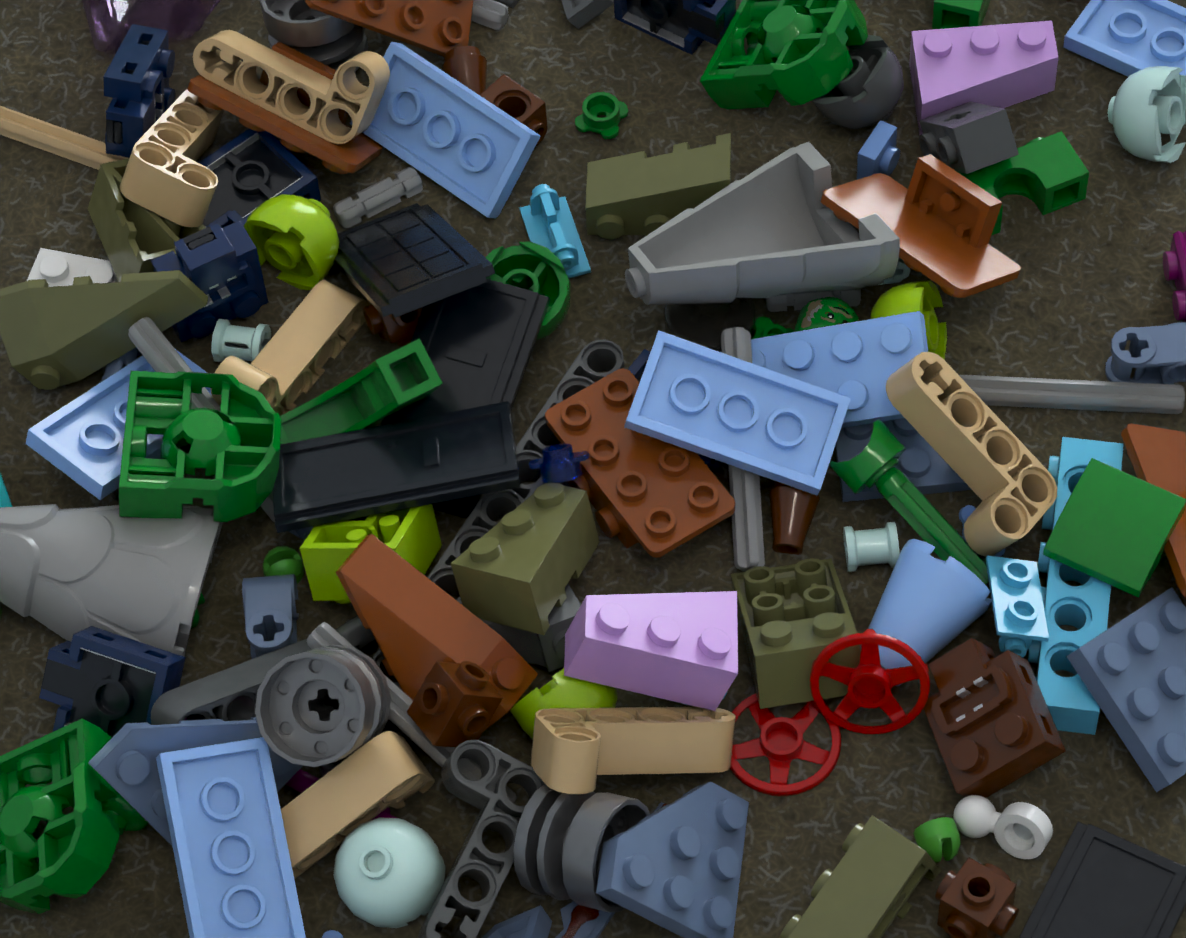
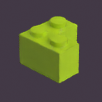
M428 504L371 515L365 521H339L314 526L299 548L313 601H335L340 604L351 603L336 571L369 534L376 536L425 575L442 546L433 505Z

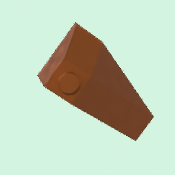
M373 534L367 535L336 571L364 628L372 631L385 656V659L381 661L388 675L395 676L402 691L412 700L416 697L436 661L460 664L463 661L472 662L488 673V681L503 697L487 727L489 728L509 712L537 677L538 673L500 634Z

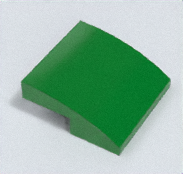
M1092 458L1060 514L1045 545L1043 555L1139 598L1160 562L1165 544L1184 514L1186 499Z

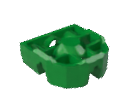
M742 0L700 82L708 95L720 108L730 110L769 107L777 90L791 106L803 105L829 93L850 73L853 62L846 46L864 45L868 37L866 20L854 0ZM745 37H746V39H747V45H748L747 55H746L745 50H744V39H745Z
M131 371L119 479V516L182 519L183 504H193V498H202L203 505H214L213 521L228 522L255 512L273 491L279 469L282 421L279 413L273 410L261 392L240 383L231 374ZM203 387L212 388V394L221 395L220 411L209 408L191 409L192 393L202 394ZM147 434L164 435L161 444V459L146 458ZM187 444L191 445L189 454L179 448ZM196 468H206L205 476L215 475V479L185 478V474L195 475Z
M83 718L0 756V902L12 908L36 914L50 910V895L56 894L75 899L85 895L110 866L120 837L119 824L102 812V802L116 796L117 792L88 762L112 737L100 727ZM70 806L74 808L73 812L67 815L62 814L63 809ZM40 820L47 821L44 833L38 840L35 839L32 833L35 832ZM35 857L39 858V863L35 860Z

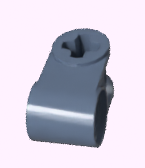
M1177 322L1151 327H1127L1116 332L1111 341L1112 356L1109 357L1105 365L1107 379L1110 382L1154 384L1185 382L1186 323ZM1131 340L1129 349L1125 350L1126 342ZM1132 368H1136L1134 377L1130 378Z
M295 574L243 578L242 596L245 632L250 643L251 658L254 659L296 643V619H299V613L296 612L295 600L298 599Z

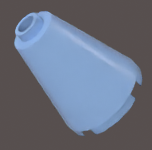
M911 539L907 541L900 552L868 629H873L878 634L888 635L904 642L915 650L926 664L985 613L991 606L992 600L987 598L991 593L988 587L961 562L952 556H949L946 561L934 558L930 554L935 549V546L921 540ZM878 645L882 668L893 669L913 666L900 653Z

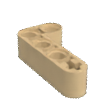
M232 30L221 31L203 40L196 46L193 53L194 67L205 79L334 144H345L368 129L390 77L388 63L376 52H361L338 67L331 80ZM257 67H261L267 73L269 78L268 86L259 81L256 74ZM356 67L366 71L369 76V87L362 85L357 80L355 74ZM298 88H302L308 93L311 101L310 107L300 102L297 95ZM339 109L345 110L350 115L352 128L342 124L338 115Z
M186 89L135 143L120 184V191L130 201L178 225L192 228L203 224L219 182L217 175L212 170L196 161L213 143L225 110H214L202 105L197 100L198 96Z
M322 280L313 287L251 364L231 355L220 363L215 373L234 375L240 383L261 392L273 410L281 416L297 406L293 402L302 392L307 393L324 373L325 370L322 367L330 357L335 359L363 325L365 318L362 308L368 306L367 301L329 281ZM211 388L212 397L221 406V395L212 394Z
M921 352L889 376L886 382V393L892 405L982 500L964 524V536L970 548L979 555L994 556L1024 537L1057 498V485L1051 473L938 354Z
M700 707L542 709L535 713L530 765L549 788L567 794H587L593 792L596 789L597 775L724 772L729 770L731 765L736 716L725 709L717 708L716 711Z
M386 731L377 735L281 809L294 879L340 845L345 837L360 824L371 821L389 806L396 809L404 807V800L418 791L425 793L432 787L435 782L434 778L404 737L393 731Z

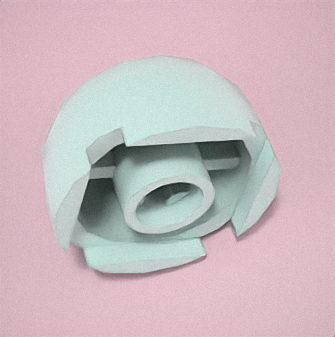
M1168 66L1147 67L1129 75L1118 89L1116 96L1111 98L1108 105V120L1113 124L1114 133L1122 147L1132 155L1149 161L1172 163L1179 159L1186 142L1175 144L1183 125L1186 124V75L1179 74L1183 70L1182 68ZM1161 133L1170 134L1171 141L1162 146Z
M379 817L360 824L345 837L335 857L333 876L340 898L355 916L376 927L400 928L407 926L408 922L415 920L421 914L425 916L430 911L444 883L446 868L437 845L422 828L404 819Z

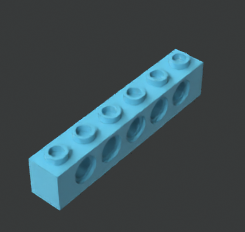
M1062 437L1060 456H1049L1048 471L1055 479L1057 498L1043 515L1042 529L1053 531L1070 495L1092 458L1116 469H1122L1123 443ZM1040 542L1038 572L1047 573L1046 587L1041 586L1049 640L1048 642L1033 640L1029 648L1028 661L1038 663L1037 677L1035 678L1057 730L1095 735L1100 707L1066 656L1107 630L1111 585L1043 555L1047 542ZM1064 581H1077L1082 585L1071 586L1066 584ZM1071 625L1076 627L1078 630L1066 631L1061 629L1059 626ZM1066 670L1075 676L1061 677L1054 672Z

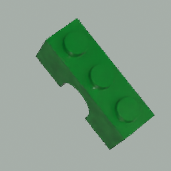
M1062 131L1045 138L1038 137L1029 141L1026 145L1017 148L1019 155L969 174L960 173L998 200L1003 196L1011 194L1022 195L1031 199L1042 215L1086 199L1089 171ZM1001 205L991 236L1000 233L1003 205Z

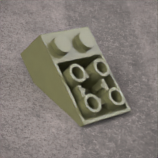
M810 558L801 560L796 564L772 568L758 566L750 568L746 572L731 574L733 589L737 591V608L753 686L760 709L814 701L810 690V674L813 661L825 647L835 640L857 634L832 558L824 560ZM860 645L851 646L839 651L827 663L850 668L858 667L861 653ZM819 677V688L823 699L845 696L848 693V686L828 677Z

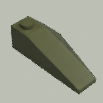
M180 270L122 274L119 282L93 283L90 276L74 277L73 285L48 287L49 284L46 279L28 280L0 289V334L11 366L38 389L52 390L59 386L80 381L136 348L128 336V329L138 320L149 317L159 330L163 332L206 306L208 296Z

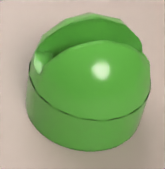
M277 546L269 550L264 558V577L265 575L295 574L298 584L304 575L303 560L295 549L288 546Z
M942 817L927 821L917 827L913 833L917 845L927 851L935 863L941 861L942 854L945 861H950L959 852L960 834L953 818Z

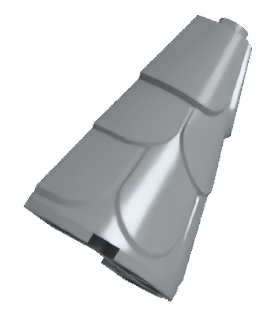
M806 142L797 147L789 148L741 180H735L694 209L687 208L628 248L630 269L625 271V280L631 295L634 298L640 297L646 305L731 303L735 298H771L781 294L862 289L866 286H876L884 283L883 280L894 275L899 259L900 238L877 214L858 219V233L849 222L838 219L832 210L821 203L823 191L832 188L831 165L810 142Z
M56 504L0 507V602L23 617H33L67 641L72 642L73 634L94 626L185 657L190 629L209 563H212L223 522L213 521V508L183 505L182 519L120 517L119 505L59 509Z

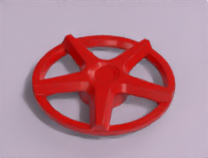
M867 629L863 633L837 639L820 652L812 664L810 690L819 710L836 725L856 733L883 734L895 731L909 724L924 709L930 692L929 670L927 663L925 664L916 651L904 642L888 635L878 634L873 629ZM861 645L858 667L850 668L827 663L839 651L851 646ZM878 645L900 653L913 666L893 669L882 668ZM820 676L831 678L848 686V693L834 712L826 705L821 696L819 688ZM919 679V698L913 709L906 715L891 693V689L893 686ZM859 707H880L893 723L881 726H864L848 722L847 719Z
M756 693L744 699L733 709L732 713L736 716V722L742 712L748 708L761 730L759 738L736 744L732 747L730 770L742 783L751 789L771 796L796 795L818 786L835 768L841 751L840 729L838 725L830 721L819 710L814 701L807 702L791 719L775 717L768 708L760 709ZM819 713L823 715L831 731V751L821 749L803 739L804 732ZM761 756L767 757L770 762V783L750 775L741 767L737 760ZM793 759H802L823 765L811 777L801 782L787 784L790 763Z

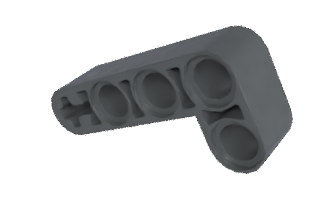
M307 638L167 691L155 701L152 707L151 725L179 724V721L185 720L186 717V720H251V717H256L257 690L267 672L285 657L312 650L307 645ZM329 695L324 696V703L333 700Z
M467 740L459 744L444 762L441 771L442 782L451 794L480 809L419 931L418 938H441L439 932L451 921L453 915L462 919L456 924L450 938L477 937L514 862L513 849L516 830L525 807L515 805L508 799L505 789L506 785L510 783L521 785L527 791L530 800L534 792L545 784L535 773L533 767L485 742ZM462 758L474 760L481 769V779L472 781L463 777L458 770V760ZM493 830L502 835L505 840V852L496 854L485 848L482 842L483 831ZM469 877L479 883L482 890L480 901L472 902L461 896L458 890L460 878Z

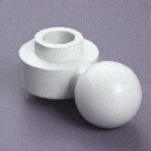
M970 795L961 799L954 809L953 819L957 829L963 835L970 838H981L990 832L994 833L1000 847L1016 858L1033 859L1038 857L1047 846L1053 834L1052 824L1048 816L1041 809L1029 803H1012L1000 813L996 812L994 805L987 798L980 795Z

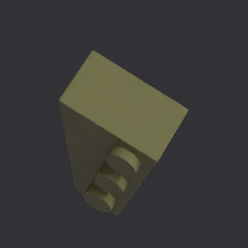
M731 133L716 136V144L690 149L688 142L673 145V153L647 158L645 151L588 162L585 205L587 235H599L605 239H617L622 235L647 236L687 208L694 209L731 184Z
M129 158L100 165L88 206L89 214L118 282L122 274L154 272L151 260L171 251H174L176 254L174 242L206 228L203 224L192 228L178 225L127 199L120 191V184Z
M547 482L539 486L516 509L504 515L502 520L485 535L472 542L466 551L451 562L463 606L480 619L545 635L550 626L548 615L554 606L561 607L567 598L565 592L566 585L571 578H579L600 543L587 491L564 486L556 482Z
M872 815L865 825L859 823L851 830L842 846V850L846 852L834 871L828 868L820 875L811 891V896L814 897V900L802 916L796 914L789 920L780 938H882L895 917L903 919L912 908V905L907 900L921 879L925 877L933 882L941 870L927 851Z

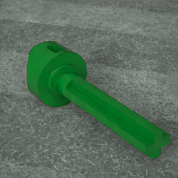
M880 419L873 422V432L870 441L859 455L848 461H831L829 463V467L850 487L855 495L866 487L870 489L876 485L878 492L922 540L935 546L933 552L941 560L946 561L949 556H952L972 571L985 585L989 583L986 562L970 548L964 538L907 476L895 467L899 463L898 458L906 450V447L900 443Z

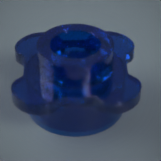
M572 444L552 445L542 449L543 458L530 461L529 468H540L544 483L565 482L578 478L583 474L580 461L589 459L590 455L588 451L573 452Z

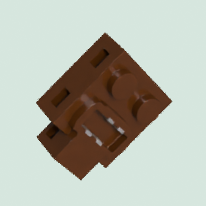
M971 638L929 663L939 692L928 698L924 711L957 794L964 797L980 795L987 798L1066 752L1028 660L1009 650L996 657L992 648Z

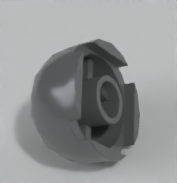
M868 35L864 45L847 46L853 62L850 73L829 93L812 100L818 110L829 121L843 128L860 129L877 125L880 120L886 121L892 115L904 89L902 66L897 56L880 36Z

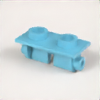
M547 184L536 186L532 190L533 195L530 198V205L519 208L530 242L547 247L561 260L568 278L591 273V268L566 197L559 198L557 191L551 189Z
M987 555L985 560L996 634L1000 636L998 641L999 649L1001 652L1009 650L1023 658L1033 640L1046 642L1049 640L1037 562Z

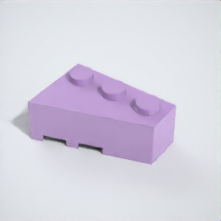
M1052 21L911 31L909 66L919 135L923 134L919 120L967 102L1006 108L1054 91L1058 51Z
M737 591L586 595L565 634L564 676L716 711L738 675Z

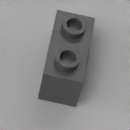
M967 102L919 120L923 132L919 136L923 155L931 154L957 172L969 174L1019 155L1008 115L1004 108Z

